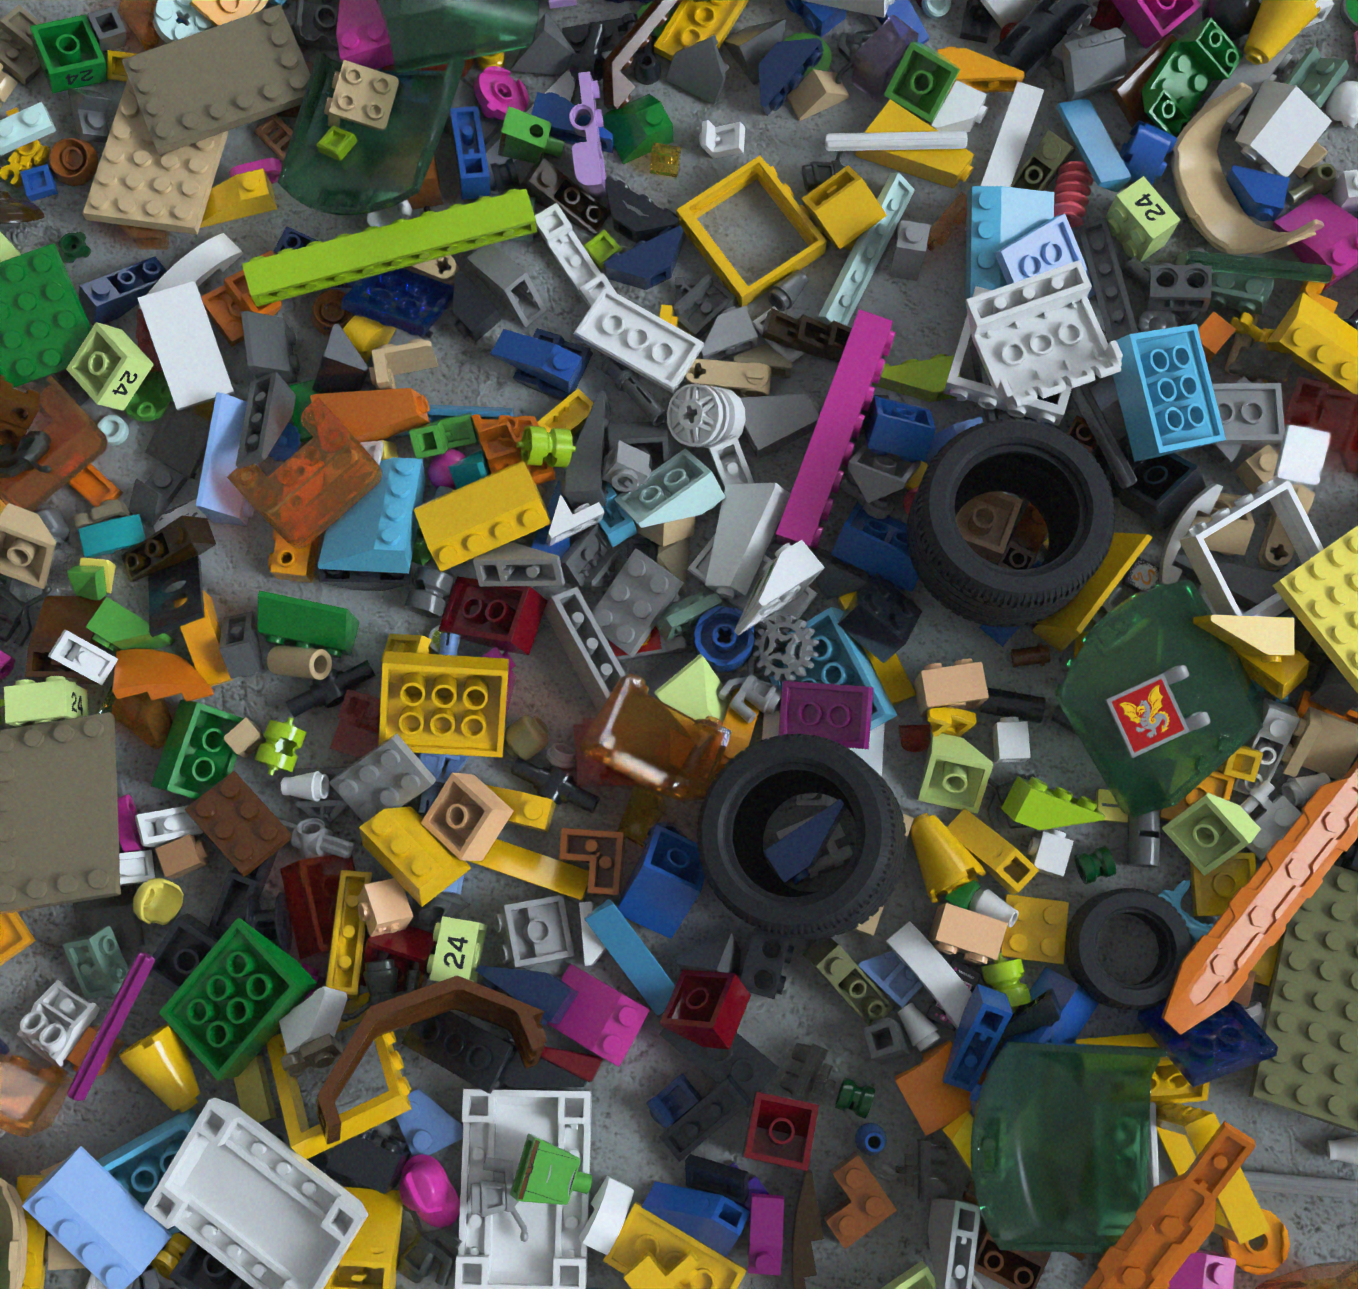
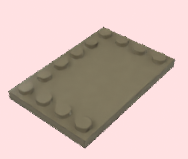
M281 4L122 59L159 155L320 98Z
M108 712L0 730V915L121 895L115 716Z

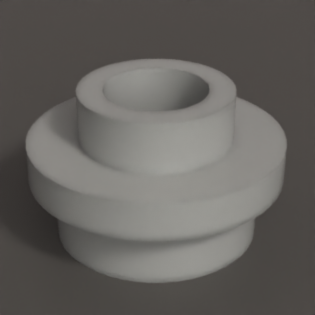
M554 743L552 748L547 750L546 758L552 766L564 770L575 765L576 752L569 745Z

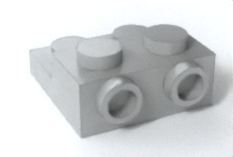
M563 895L503 905L498 908L499 914L494 915L496 931L498 933L502 932L504 945L500 946V957L503 964L508 963L509 969L575 956Z

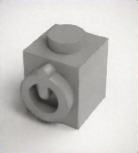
M618 441L604 458L602 480L611 483L619 491L634 493L650 477V455L622 441Z

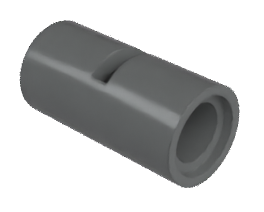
M1145 802L1129 803L1128 866L1143 868L1159 867L1160 804Z

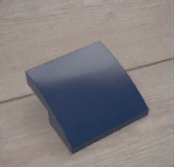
M537 328L533 335L534 338L557 344L581 356L582 369L569 393L518 368L513 379L533 390L563 401L576 390L593 352L588 347L565 341L561 335Z

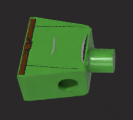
M508 106L501 131L498 155L536 164L544 158L545 153L561 157L565 140L549 136L552 125L549 121Z
M528 1133L510 1195L521 1202L567 1205L572 1191L584 1194L589 1192L592 1184V1175L578 1171L580 1158Z

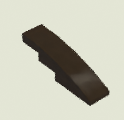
M772 308L767 313L762 338L806 354L840 362L852 328L835 320L826 325L804 314L799 319H796Z
M810 1169L803 1172L795 1206L791 1270L793 1289H806L804 1278L817 1275L811 1241L824 1239L813 1174Z

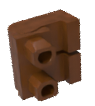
M1 374L0 445L4 446V444L10 443L17 450L21 437L26 435L27 429L30 428L39 411L40 393L30 389L26 393L13 389V384L6 382L5 377Z

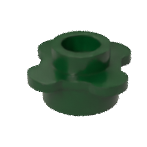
M67 233L59 240L58 245L64 252L63 259L67 263H73L77 258H86L90 255L91 249L85 243L86 236L84 233Z

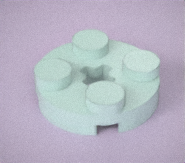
M191 0L157 1L153 13V24L157 34L167 44L210 29L212 23L189 4ZM177 15L185 17L188 25L186 26L184 23L178 24L176 22Z

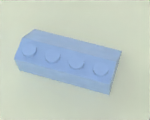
M216 392L196 507L213 523L247 526L248 519L254 513L253 490H256L259 485L258 463L241 469L236 466L247 402Z
M82 1146L30 1192L22 1205L108 1289H125L142 1274L172 1237V1234L143 1210L144 1206Z

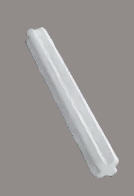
M965 131L828 133L825 137V148L827 151L964 149L967 146L968 138Z

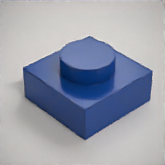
M48 164L21 171L26 196L31 202L58 194L53 172Z

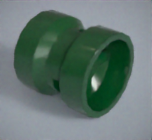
M1106 846L1096 848L1091 854L1084 852L1075 855L1076 868L1084 884L1095 882L1097 877L1100 876L1107 878L1116 875V865L1113 856Z
M845 1077L838 1092L835 1108L843 1111L850 1109L855 1112L856 1116L866 1119L873 1102L875 1088L867 1085L863 1087L858 1086L854 1080Z

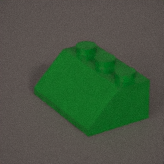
M259 590L258 632L266 638L265 642L282 646L284 642L295 644V647L323 649L334 658H341L342 654L351 656L360 622L348 609Z
M180 700L151 787L197 800L232 773L238 754L226 743L224 736L244 718L199 702Z

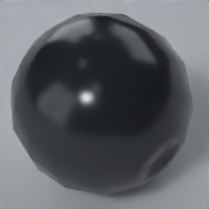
M1204 0L1201 9L1202 21L1211 17L1231 41L1237 40L1250 33L1261 0Z

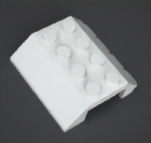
M1080 260L966 299L965 303L973 343L995 394L1007 406L1014 404L1018 408L1037 401V395L1044 399L1066 391V385L1075 388L1095 381V375L1103 378L1121 371L1123 355L1116 340L1111 341L1109 345L1087 298L1092 285Z

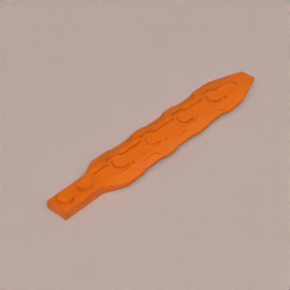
M1358 759L1344 777L1321 785L1302 808V814L1281 840L1275 842L1265 855L1266 860L1244 887H1240L1227 903L1228 908L1210 931L1200 937L1181 961L1161 1017L1178 1034H1183L1230 1003L1247 981L1248 973L1269 946H1274L1286 930L1285 926L1304 901L1307 898H1311L1323 883L1322 878L1342 852L1348 851L1358 838Z
M1223 1121L1185 1173L1157 1185L1151 1190L1136 1210L1134 1220L1117 1243L1107 1249L1098 1261V1268L1082 1289H1168L1170 1287L1169 1281L1191 1253H1196L1214 1229L1216 1198L1256 1147L1255 1140L1226 1121Z

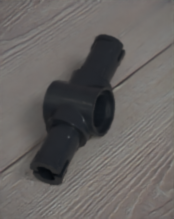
M589 22L584 46H581L580 53H574L570 59V73L575 82L570 102L575 106L582 104L578 73L590 71L593 81L603 79L602 63L605 58L602 55L601 46L606 27L601 23Z
M368 660L345 672L342 670L337 672L336 669H331L326 678L322 680L313 679V685L309 686V690L287 700L286 704L293 717L317 705L319 707L325 706V708L335 707L350 697L349 692L353 691L352 687L376 675Z
M517 758L511 769L513 775L533 784L534 789L538 790L537 794L544 798L552 799L558 805H561L562 802L565 804L569 802L593 813L600 801L599 796L577 786V782L573 781V776L554 766L540 768L521 758Z

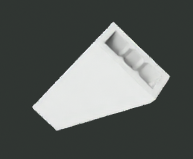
M777 483L725 485L724 495L726 498L722 500L705 583V586L715 591L720 598L733 599L734 595L746 596L791 494Z

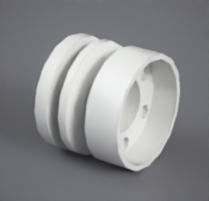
M698 383L688 384L677 390L671 398L667 410V424L672 436L679 443L692 447L709 448L708 446L734 435L739 438L746 421L744 405L740 397L732 390Z

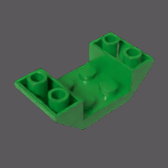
M1211 17L1206 18L1171 45L1142 89L1145 113L1161 130L1175 137L1179 136L1191 120L1190 114L1213 80L1229 79L1244 56Z

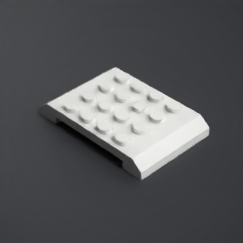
M463 1089V1146L459 1239L462 1243L458 1247V1255L456 1256L455 1289H586L588 1246L582 1244L578 1237L589 1220V1192L584 1194L572 1191L567 1205L519 1201L515 1208L524 1221L528 1233V1240L523 1242L520 1239L521 1229L511 1212L503 1211L481 1217L480 1214L472 1215L470 1187L471 1184L479 1183L480 1180L504 1182L503 1173L483 1170L486 1157L512 1161L513 1179H515L528 1133L580 1158L578 1171L590 1174L591 1091L493 1089L491 1094L481 1089Z
M218 1098L208 1100L143 1209L165 1228L169 1229L176 1226L254 1289H323L368 1216L362 1202L300 1154H297L291 1147L237 1106Z

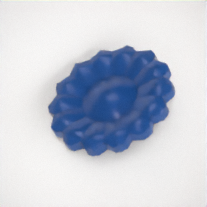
M288 422L270 451L269 456L273 457L275 461L280 460L282 462L292 459L293 455L298 453V447L301 445V435L298 433V428Z

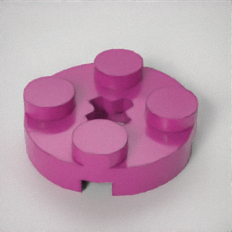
M498 66L487 67L473 84L482 113L488 118L493 119L496 117L503 121L505 120L508 106L524 112L529 103V95L520 79L515 81L509 76L511 72L505 68Z

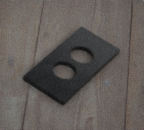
M198 555L148 574L149 633L152 637L205 617L201 560ZM179 581H186L178 590L165 593V590L170 585ZM180 598H187L186 602L178 608L165 610L171 602Z

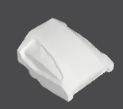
M57 980L34 1003L31 1012L23 1017L17 1035L38 1055L54 1066L61 1067L63 1060L74 1049L90 1023L96 1018L100 1008L95 1003H89Z

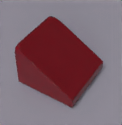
M1100 0L1096 15L1091 19L1089 25L1099 30H1109L1116 27L1120 29L1125 19L1112 0Z

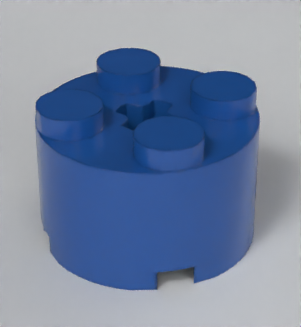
M1138 120L1129 133L1134 137H1130L1127 143L1124 142L1119 154L1131 174V179L1128 182L1134 183L1144 176L1152 185L1155 178L1160 179L1167 166V163L1163 160L1166 153L1169 154L1172 151L1177 137Z
M723 606L714 607L706 611L697 622L694 632L697 656L699 654L703 655L712 670L724 673L742 667L749 660L753 652L755 641L754 626L740 635H737L734 631L743 613L739 609ZM719 635L723 637L730 636L729 643H719Z

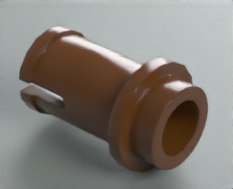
M1038 643L1037 646L1011 649L1013 668L1040 664L1043 667L1045 663H1050L1048 645Z

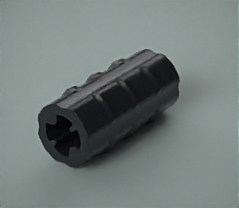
M987 687L989 698L979 707L980 713L1002 717H1018L1019 720L1035 723L1042 722L1046 704L1045 697Z

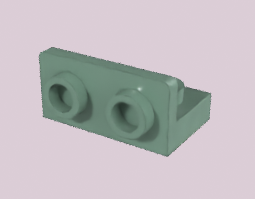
M1310 46L1284 83L1297 86L1320 109L1349 66L1346 59L1321 58L1317 47Z
M1216 268L1212 277L1209 305L1217 309L1226 307L1238 310L1240 313L1246 312L1250 315H1263L1274 287V279Z
M701 591L667 607L655 626L664 640L668 642L695 628L699 618L709 609L721 606L722 600L716 592L707 597Z
M110 926L102 927L91 935L70 938L62 944L85 999L110 996L118 992L129 969Z

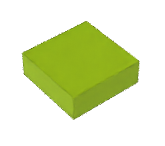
M333 125L316 146L320 153L342 161L358 140L355 134Z
M605 229L583 245L600 270L604 268V262L611 255L618 252L623 253L622 248Z

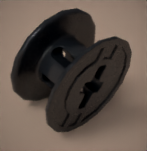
M279 892L276 897L275 908L265 910L261 909L257 897L250 895L246 905L245 922L268 940L277 939L280 949L289 954L292 945L293 928L290 905L286 894Z

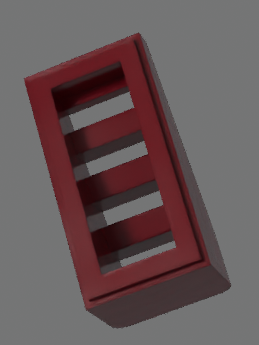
M544 1046L540 1056L588 1082L594 1080L604 1060L599 1056Z

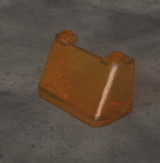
M628 674L620 677L584 736L579 750L596 761L673 800L680 802L703 800L706 791L710 788L709 785L714 779L732 731L724 727L723 722L715 717L706 716L705 719L695 720L648 695L649 688L645 685L646 681L640 676Z

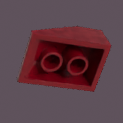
M457 576L438 631L448 633V635L450 633L457 634L461 639L491 648L497 647L498 650L529 655L548 600L530 586L479 587L478 579Z

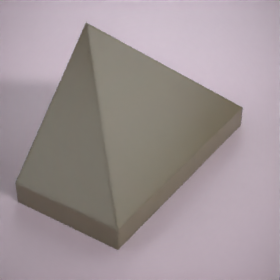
M766 343L734 356V362L768 365L772 369L771 377L789 379L791 377L792 362Z
M690 537L664 547L659 545L657 563L684 582L678 594H686Z

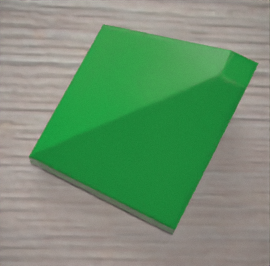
M972 880L947 894L945 900L951 905L969 910L972 897L981 887L977 881Z

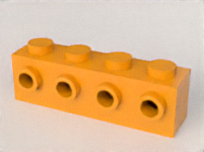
M289 459L288 468L283 470L282 482L285 487L283 496H280L278 499L279 523L275 524L273 528L275 547L274 552H271L268 558V568L277 579L313 583L329 484L324 475L326 467L324 462Z

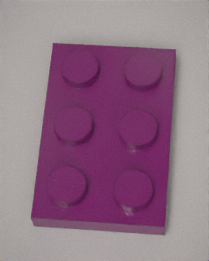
M783 681L778 735L782 737L783 734H811L831 739L844 745L846 748L869 749L874 687Z

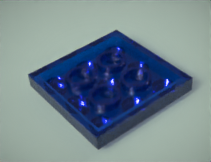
M400 268L360 279L342 298L341 309L352 312L356 316L375 320L384 326H392L406 331L410 335L423 337L452 303L454 286Z
M1233 1000L1227 1006L1181 1035L1175 1032L1161 1018L1167 1001L1156 1007L1138 1010L1137 1020L1192 1087L1277 1056L1278 1046L1245 1009Z

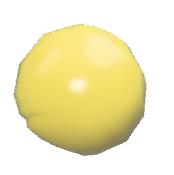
M149 879L137 889L133 898V911L140 920L147 924L157 923L166 925L177 916L183 905L184 894L177 884L167 879Z

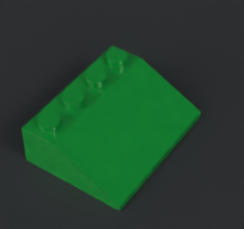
M238 918L159 1011V1014L217 1081L238 1077L280 1028L279 1020L290 1013L294 1007L298 1006L315 987L317 982L298 961L242 919Z

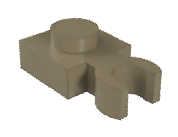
M107 500L102 502L99 507L92 508L90 513H81L73 516L76 528H83L96 523L131 516V513L128 510L129 508L120 500Z
M328 1033L300 1046V1052L289 1053L281 1058L283 1070H289L290 1076L294 1077L304 1072L310 1066L314 1070L330 1066L334 1060L339 1059L343 1050L341 1044Z

